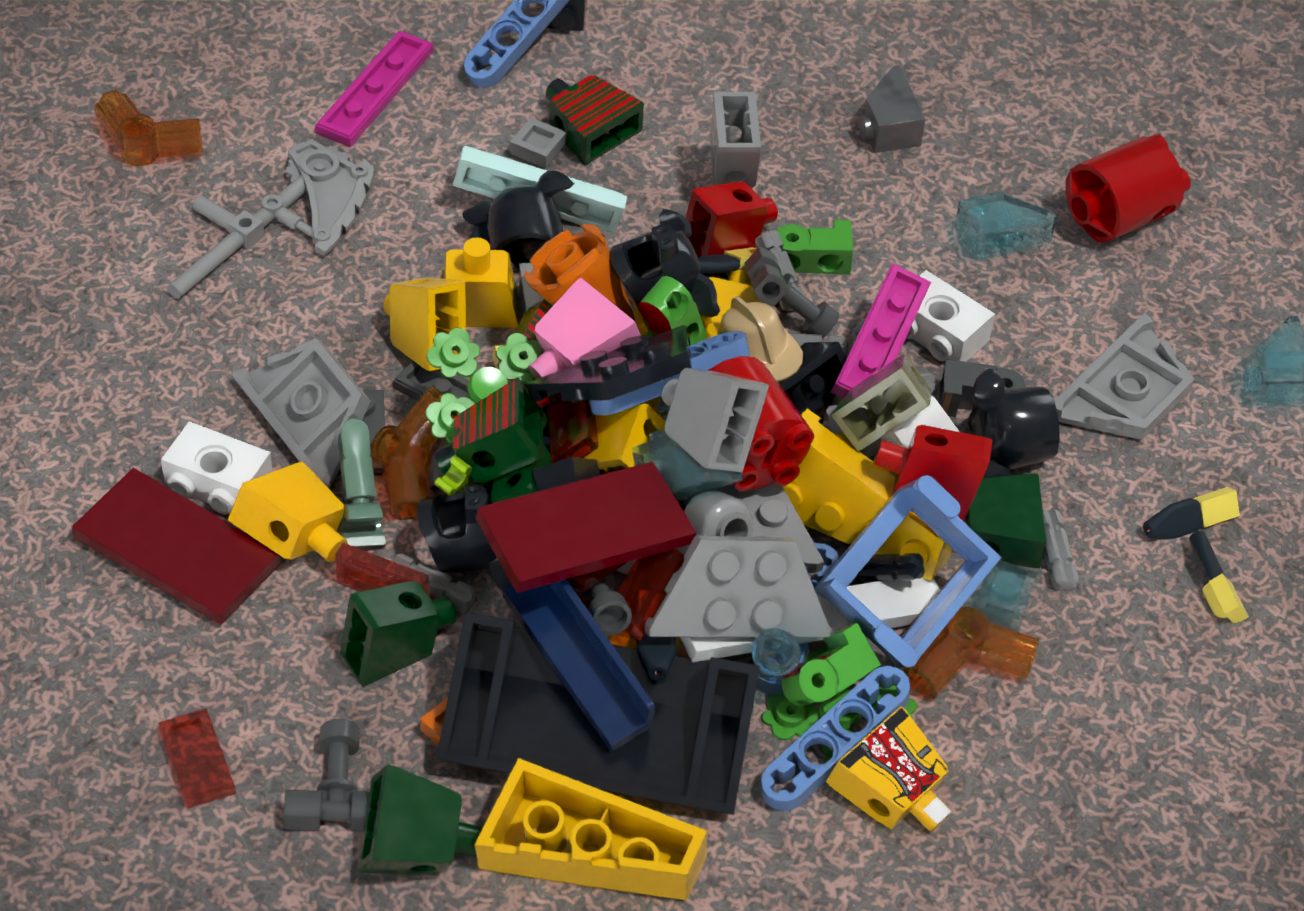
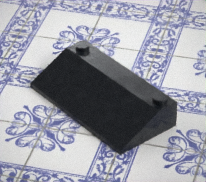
M465 612L436 760L511 774L519 758L602 791L734 815L760 666L711 657L710 662L699 661L692 663L690 658L675 656L666 676L661 680H653L648 676L637 649L612 644L654 703L655 712L651 728L610 752L525 628L516 627L514 620Z

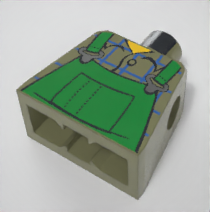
M903 354L852 388L832 412L831 416L859 452L928 407L931 400V389L909 358ZM857 408L865 409L868 421L861 417Z

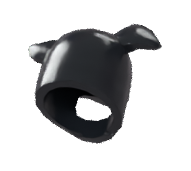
M555 170L546 171L540 176L535 186L521 185L508 188L494 200L491 198L483 200L475 206L465 209L462 216L471 225H487L491 250H504L509 253L513 272L519 273V263H530V259H527L522 252V243L549 241L563 232L560 211L552 196L560 191L570 189L575 183L564 173Z
M662 209L659 213L660 225L652 227L651 232L612 246L609 254L613 269L630 293L638 309L639 303L661 277L669 276L679 281L689 291L701 316L715 317L719 314L720 308L717 302V292L714 283L701 274L698 257L689 240L692 234L691 224L683 215L675 211Z
M985 368L976 378L973 386L972 398L976 407L970 413L968 421L972 435L993 440L989 465L983 478L1010 476V469L1026 467L1053 459L1058 453L1060 431L1058 413L1050 391L1044 387H1024L1005 391L1004 381L996 371Z
M493 479L488 483V490L480 485L473 484L466 485L464 491H458L452 496L448 494L431 495L422 499L417 509L419 527L428 544L435 565L440 572L462 573L490 569L493 580L501 589L512 584L475 519L478 507L492 504ZM438 518L442 527L443 535L438 525Z

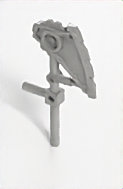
M311 139L294 145L288 150L289 160L286 172L287 178H290V184L277 195L265 196L262 199V208L253 215L244 210L236 216L202 195L197 197L193 203V210L227 229L229 235L167 286L169 293L176 299L182 297L241 246L249 250L265 236L264 227L269 223L281 222L294 231L301 230L312 237L315 252L325 256L340 241L342 229L347 232L354 223L355 209L360 211L366 201L365 189H370L374 176V167L363 158L362 164H353V162H350V156L346 152H339V149L334 146L325 147ZM304 194H306L309 203L312 227L305 224L303 218L287 209Z

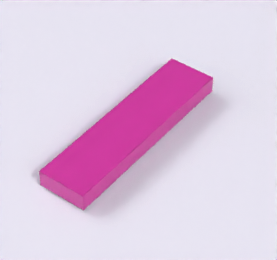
M398 31L315 124V133L351 148L434 52L433 43Z
M891 264L831 393L844 399L857 384L897 358L929 289L930 281L896 264Z

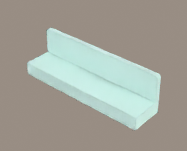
M464 146L452 186L495 199L503 191L514 186H535L540 176L547 170ZM570 177L568 178L575 184L570 189L560 191L552 196L557 203L561 219L580 225H596L599 230L608 232L616 231L627 200V196L620 192Z

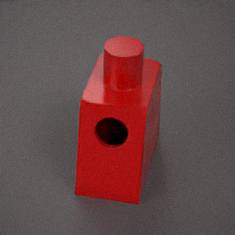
M741 181L693 189L685 217L692 228L689 240L694 247L697 257L724 254V251L752 247L757 249L756 238L762 234L765 224L776 221L778 210L771 198L766 197L762 199L747 183Z
M919 425L913 433L908 448L882 439L877 449L873 466L896 474L892 495L899 487L918 480L922 476H931L959 502L960 513L957 516L964 522L989 465L993 440L982 436Z

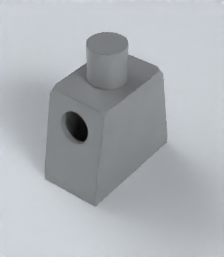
M713 92L710 138L713 186L741 181L753 188L756 186L761 154L755 92ZM730 126H736L741 129L742 134L737 140L729 141Z
M684 368L680 373L679 379L675 378L668 381L662 391L663 402L670 406L664 426L665 433L701 466L707 469L743 472L769 385L724 373Z

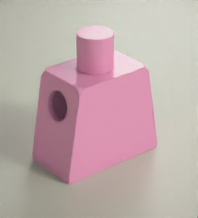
M579 278L535 325L534 333L543 354L533 361L528 368L534 378L538 379L579 364V358L587 353L594 351H606V353L620 349V343L623 340L641 335L633 319L585 280Z

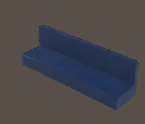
M566 579L519 593L516 592L512 584L503 589L504 600L610 752L652 727L655 712L654 703Z

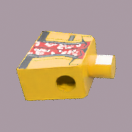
M902 706L842 757L826 780L834 790L870 817L890 829H893L911 812L932 833L952 813L933 793L948 774V767Z

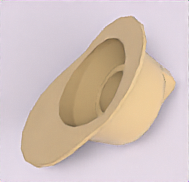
M739 296L732 298L731 309L727 310L722 316L719 333L732 331L746 333L750 357H755L762 361L777 382L786 380L797 373L802 365L803 352L795 339L784 329L778 314L772 306L761 302L746 303Z

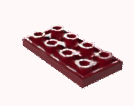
M653 461L478 507L475 518L517 593L690 545L697 533Z
M134 467L71 527L73 537L220 625L281 563L280 555L246 532Z

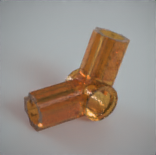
M116 89L103 93L99 102L94 105L95 116L119 147L122 160L127 165L144 167L152 164L160 157L203 154L199 118L154 122L149 116L140 113L126 93H119Z
M433 387L426 391L398 426L387 425L380 429L373 438L371 445L373 460L384 467L391 516L400 521L418 519L417 509L419 502L426 496H430L426 470L431 462V446L438 438L432 435L431 428L433 424L427 420L425 413L431 403L440 402L441 397L444 395ZM450 415L452 419L456 418V416Z
M964 606L952 617L921 655L917 663L912 667H905L903 672L909 679L910 687L923 696L934 700L970 663L1026 680L1036 655L1039 639L990 623L981 611L973 607ZM956 633L965 634L969 636L971 640H963L962 638L958 637Z

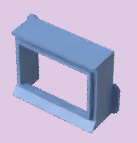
M927 475L899 487L814 588L816 594L827 599L852 624L858 623L863 634L895 663L894 666L896 668H908L917 663L925 650L1002 558L957 516L960 513L959 502L937 481ZM912 511L951 547L964 562L904 635L900 637L892 628L885 625L846 587L908 513Z

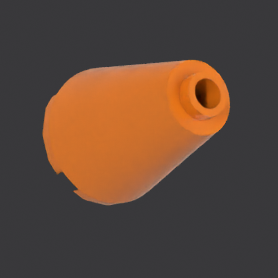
M580 225L584 232L572 235L568 229L547 241L530 259V263L534 268L531 273L525 270L524 277L529 286L552 306L579 278H582L635 321L634 313L622 281L617 277L613 269L609 254L610 249L605 236L596 225Z

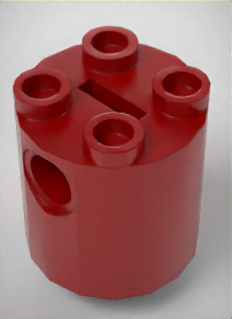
M1154 134L1150 137H1139L1071 168L1066 178L1065 194L1074 220L1096 242L1107 243L1178 210L1184 199V192L1188 191L1191 187V181L1188 173L1179 167L1175 156L1168 148L1165 138L1160 134Z
M739 356L724 360L708 369L707 371L733 375L769 385L743 472L724 470L736 490L744 492L774 483L784 486L793 482L800 474L798 465L802 463L810 450L815 435L767 366L755 357Z

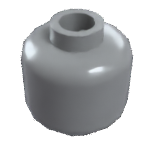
M714 489L702 491L690 500L684 510L685 515L697 532L696 536H751L753 517L750 509L740 499Z

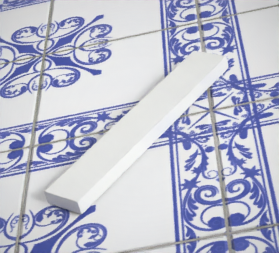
M923 577L915 580L901 581L895 579V581H876L846 587L890 628L912 625L940 591L934 578L930 581ZM816 594L831 632L839 627L852 624L827 599ZM680 637L692 663L710 660L711 657L722 658L824 640L823 637Z

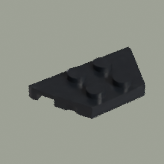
M682 325L649 338L647 336H635L625 339L620 343V349L606 353V351L587 353L579 358V364L526 383L530 399L533 402H540L549 396L560 393L562 401L584 399L591 401L610 400L677 375L684 368H692L691 342L687 326Z

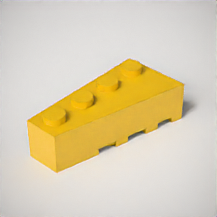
M806 409L801 416L815 435L814 440L802 463L798 465L800 468L798 477L793 482L782 487L804 525L851 545L891 498L895 477L891 472L873 466V461L852 447L853 444L841 432L837 435L819 423L821 419L819 416ZM910 511L875 554L904 555L918 553L924 559L923 567L925 573L923 578L932 581L948 561L953 549L918 516Z
M518 758L475 843L478 868L483 870L687 901L707 858V831Z

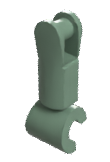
M356 418L349 419L343 424L337 439L345 512L339 524L338 533L348 541L347 547L386 545L380 521L383 520L382 510L379 502H374L376 491L372 458L370 457L369 429L364 421Z

